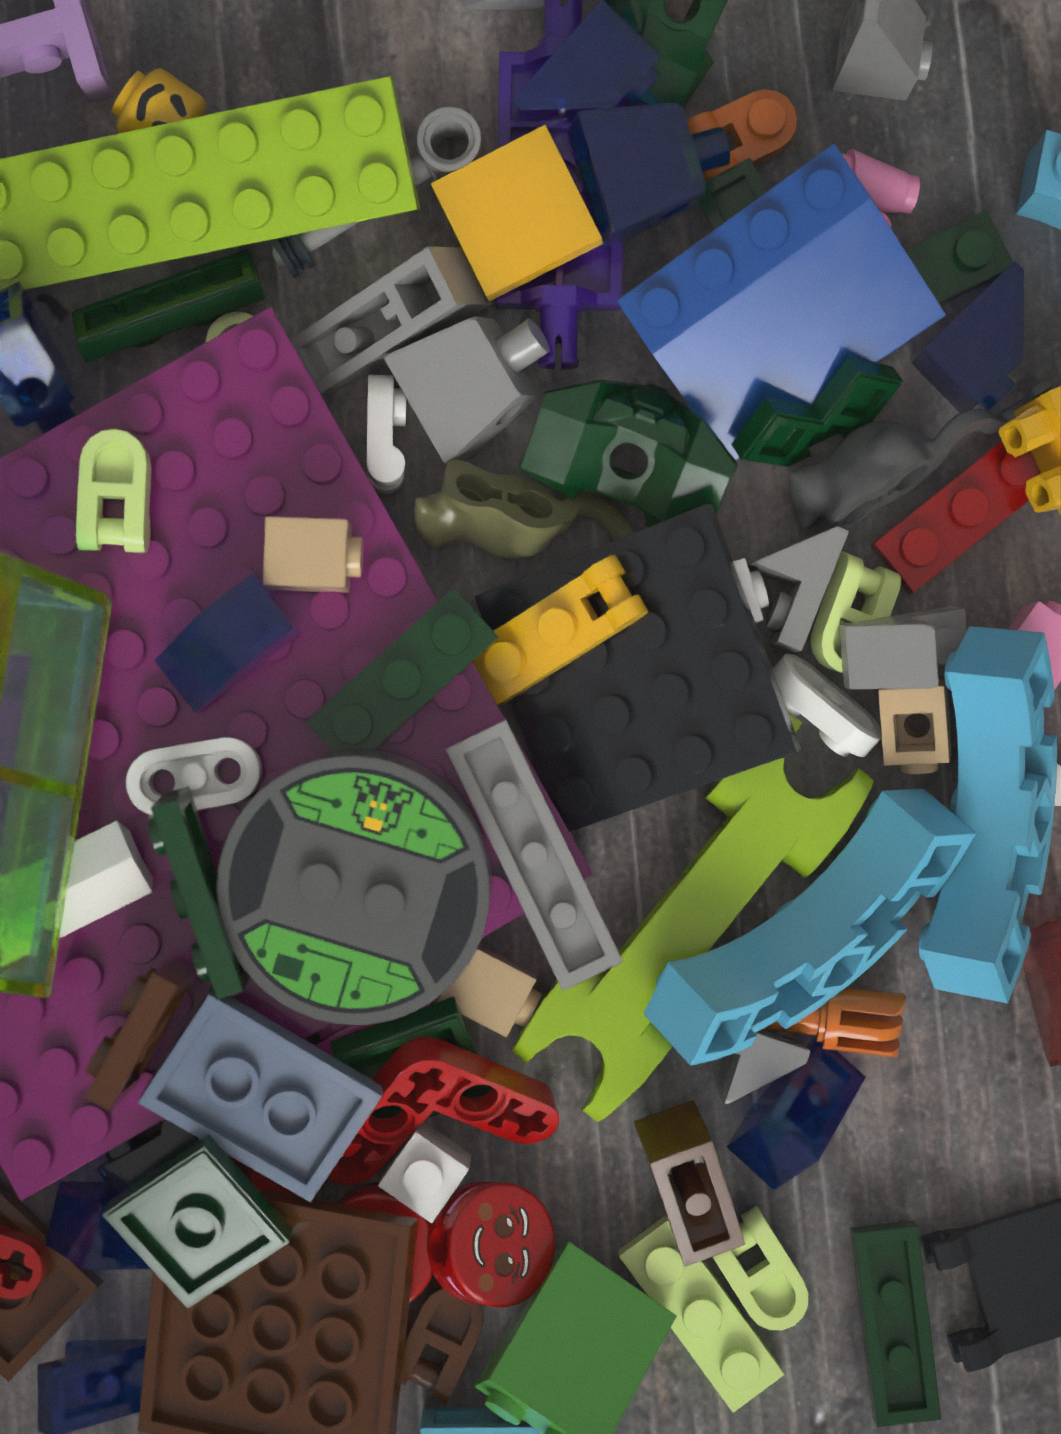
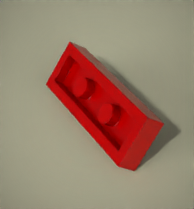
M999 442L870 546L889 570L900 574L901 585L909 595L917 591L1029 501L1025 492L1026 481L1041 474L1031 451L1015 458L1012 454L1007 453L1003 442Z

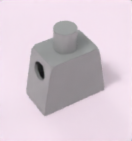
M475 316L396 350L384 357V360L445 464L451 459L468 461L473 458L535 400L537 391L524 368L550 352V347L540 328L531 319L525 320L504 334L493 318Z

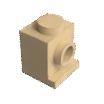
M938 676L939 683L935 688L878 690L884 766L900 765V772L904 774H927L938 771L939 763L950 762L952 739L949 695L945 676ZM921 713L928 718L930 728L923 733L913 732L908 728L906 718L911 714Z

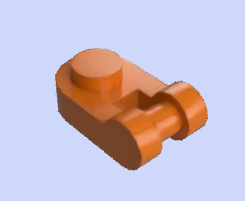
M763 89L747 94L712 112L700 113L684 122L678 130L687 148H692L693 143L716 137L718 151L723 164L701 170L699 167L697 168L703 181L706 182L749 157L754 166H757L778 156L787 149L793 139L797 126V115L795 107L786 96L774 90ZM730 131L738 148L732 151H723L717 137Z

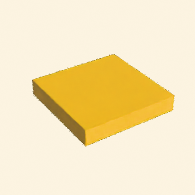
M546 125L430 183L488 302L603 244L602 237Z

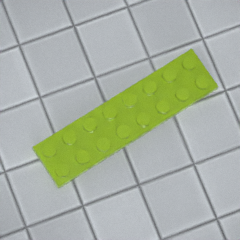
M394 77L378 78L0 159V295L420 210Z

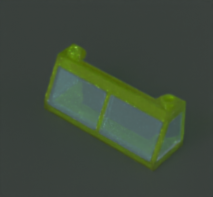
M0 553V992L50 998L113 600L106 593L4 553Z

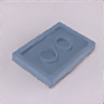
M211 985L141 1092L138 1103L200 1139L209 1134L226 1154L311 1202L381 1099L383 1086L235 998L227 996L217 999Z

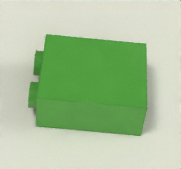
M568 1242L555 1250L549 1272L538 1290L521 1304L474 1387L488 1396L485 1405L493 1413L512 1424L519 1425L521 1420H523L542 1434H613L677 1315L574 1244Z

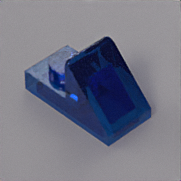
M146 1339L74 1340L66 1343L65 1358L38 1364V1432L43 1434H65L139 1413Z

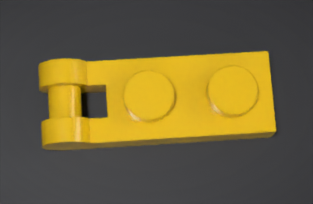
M616 555L606 557L592 565L582 575L493 631L498 636V639L476 658L473 664L497 705L510 701L638 621L649 612L639 594L632 596L621 576L625 574V570ZM598 591L610 609L600 618L587 599Z

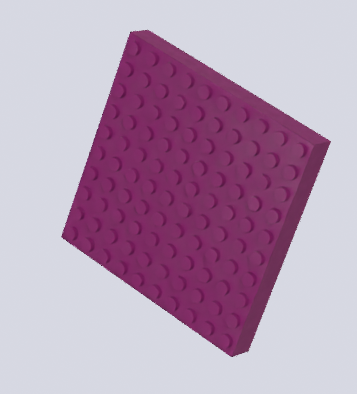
M271 307L0 458V878L115 821H118L130 831L138 852L153 877L151 893L0 967V1165L20 1201L165 1119L138 1103L141 1092L212 985L210 980L203 982L197 974L137 1086L115 1107L108 1111L85 1098L95 1079L85 1073L87 1066L102 1040L106 1036L112 1038L116 1030L120 1026L123 1028L129 1016L119 1012V1009L136 978L140 974L145 977L152 967L158 970L174 959H178L195 968L192 957V943L197 942L189 917L181 919L173 905L170 881L174 880L175 877L167 854L163 856L157 854L149 835L148 818L153 815L138 809L131 801L127 792L126 778L132 763L140 755L150 750L218 738L240 739L255 749L260 757L263 771L260 785L254 794L239 803L197 810L218 870L228 834L238 816L255 795L276 776L296 763L319 754L331 752L327 745L306 724V721L438 602ZM117 429L128 432L144 445L150 455V544L147 553L126 552L124 545L103 544L100 551L79 550L77 547L76 519L79 460L82 449L88 440L101 431ZM103 499V517L124 519L125 500ZM265 517L348 520L352 526V537H363L362 577H350V593L268 589L263 585ZM472 662L376 750L410 759L434 772L459 794L476 818L486 841L492 869L491 902L482 935L484 937L523 915L525 912L446 751L447 748L505 721L504 716ZM518 743L584 880L593 875ZM232 758L223 760L218 767L220 779L227 784L236 782L241 775L239 763ZM160 770L154 776L153 786L159 794L163 795L173 791L175 778L168 770ZM251 977L243 992L231 995V997L302 1039H306L332 1024L303 1015L281 1004L267 994Z

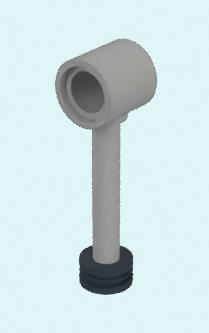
M443 107L434 110L422 121L417 133L418 147L415 148L417 155L410 159L415 185L418 186L429 178L436 181L485 156L479 126L468 112L456 107ZM446 139H462L468 144V147L456 159L447 160L440 158L435 153L438 146ZM359 222L270 240L273 244L272 256L278 265L287 267L292 276L296 278L299 276L296 270L299 267L304 270L303 265L306 263L310 268L315 266L309 255L311 252Z

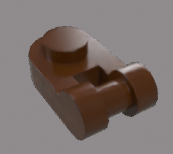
M440 1284L432 1288L424 1298L405 1339L401 1384L406 1385L408 1380L428 1389L429 1398L446 1405L481 1335L484 1323L483 1305L460 1301L445 1291ZM426 1344L447 1353L441 1366L420 1356Z

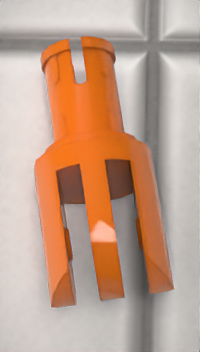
M846 987L826 1004L787 1029H784L776 1021L760 1031L774 1030L816 1035V1042H821L822 1049L898 1058L900 1042L897 1038L901 1036L903 1019L900 1014L905 1010L907 996L903 993Z

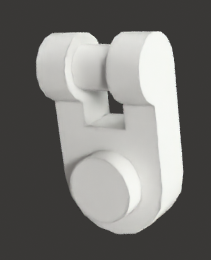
M368 375L367 477L374 490L381 494H391L399 490L405 477L404 456L398 448L393 446V426L406 427V396L401 388H394V375Z

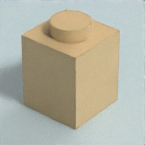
M265 517L263 585L268 589L350 593V577H362L363 537H352V526L348 520Z
M479 944L462 974L440 995L437 1002L454 996L462 1015L507 1038L514 1023L523 1028L526 1027L542 993L532 989L537 980L535 972Z

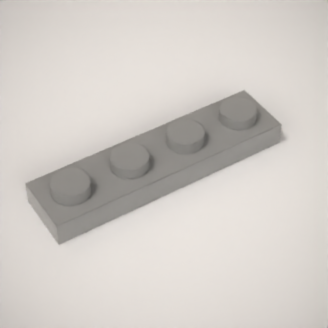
M505 720L447 748L446 751L562 991L623 962L507 721Z

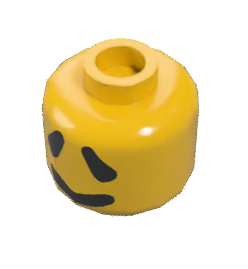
M157 68L146 75L139 70L136 71L120 92L111 113L118 117L116 131L119 134L204 116L207 104L200 94L166 70Z

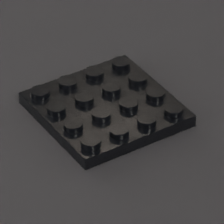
M705 504L474 596L482 620L494 631L582 575L592 565L606 557L616 555L625 570V574L621 578L632 596L639 594L649 611L638 621L511 699L540 781L569 832L781 759L802 750L712 504ZM599 591L587 598L599 618L610 610Z

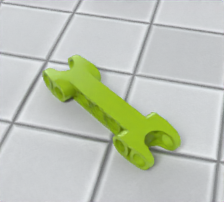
M788 712L796 733L802 721ZM785 757L715 781L705 795V799L727 816L726 819L618 952L623 962L562 991L557 978H555L541 996L533 1015L526 1027L521 1029L510 1052L526 1064L536 1053L545 1049L556 1039L565 1036H579L592 1042L601 1052L602 1067L595 1080L593 1089L581 1110L595 1122H599L610 1115L647 1080L672 1048L668 1040L643 1014L656 988L657 978L665 969L667 963L708 952L781 861L802 878L808 877L844 836L866 800L874 780L859 767L855 768L843 781L833 786L824 795L814 798H806L795 792L787 782L784 773Z

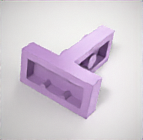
M53 0L54 9L0 24V81L2 77L22 71L34 74L48 72L57 68L61 64V60L70 58L76 81L90 103L114 96L87 0Z

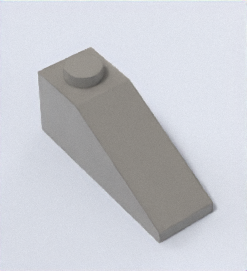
M852 0L840 29L832 91L906 101L917 80H926L931 64L933 42L923 40L926 15L916 0Z
M427 246L291 338L290 342L320 395L323 397L386 365L384 357L390 353L471 318L492 303L491 301L488 302L462 247Z

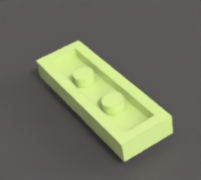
M666 1215L618 1250L620 1259L644 1292L677 1315L671 1329L733 1413L785 1375L780 1364L704 1260L686 1267L684 1266Z

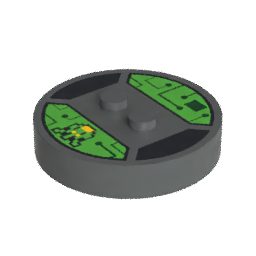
M344 749L319 754L296 763L270 781L246 805L230 830L222 850L217 879L218 908L231 949L243 969L254 982L271 997L298 1013L330 1023L347 1025L373 1024L403 1017L422 1008L445 992L459 978L478 948L485 929L492 892V869L484 835L473 813L459 794L441 777L415 761L396 754L369 749Z

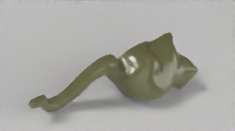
M451 459L447 462L442 480V489L426 498H417L414 507L415 527L421 539L430 548L436 549L452 541L464 540L489 554L506 559L518 560L538 555L550 544L554 537L567 531L576 516H584L600 522L614 541L634 533L621 512L610 501L592 492H581L575 499L568 497L565 500H558L545 486L536 481L516 474H494L459 459Z

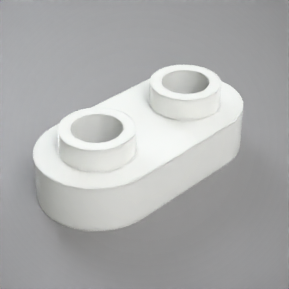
M786 653L772 668L787 711L794 716L802 714L819 728L821 739L837 754L847 757L851 753L864 757L882 739L881 727L874 717L806 660L797 655Z
M218 738L160 748L143 753L135 759L128 770L126 788L133 804L144 813L153 815L151 807L162 796L155 790L153 779L156 773L165 769L171 772L175 778L173 791L189 786L197 810L235 804L248 799L259 787L263 769L260 757L251 745L240 739ZM227 758L236 760L241 767L239 779L232 784L223 782L218 774L220 763Z

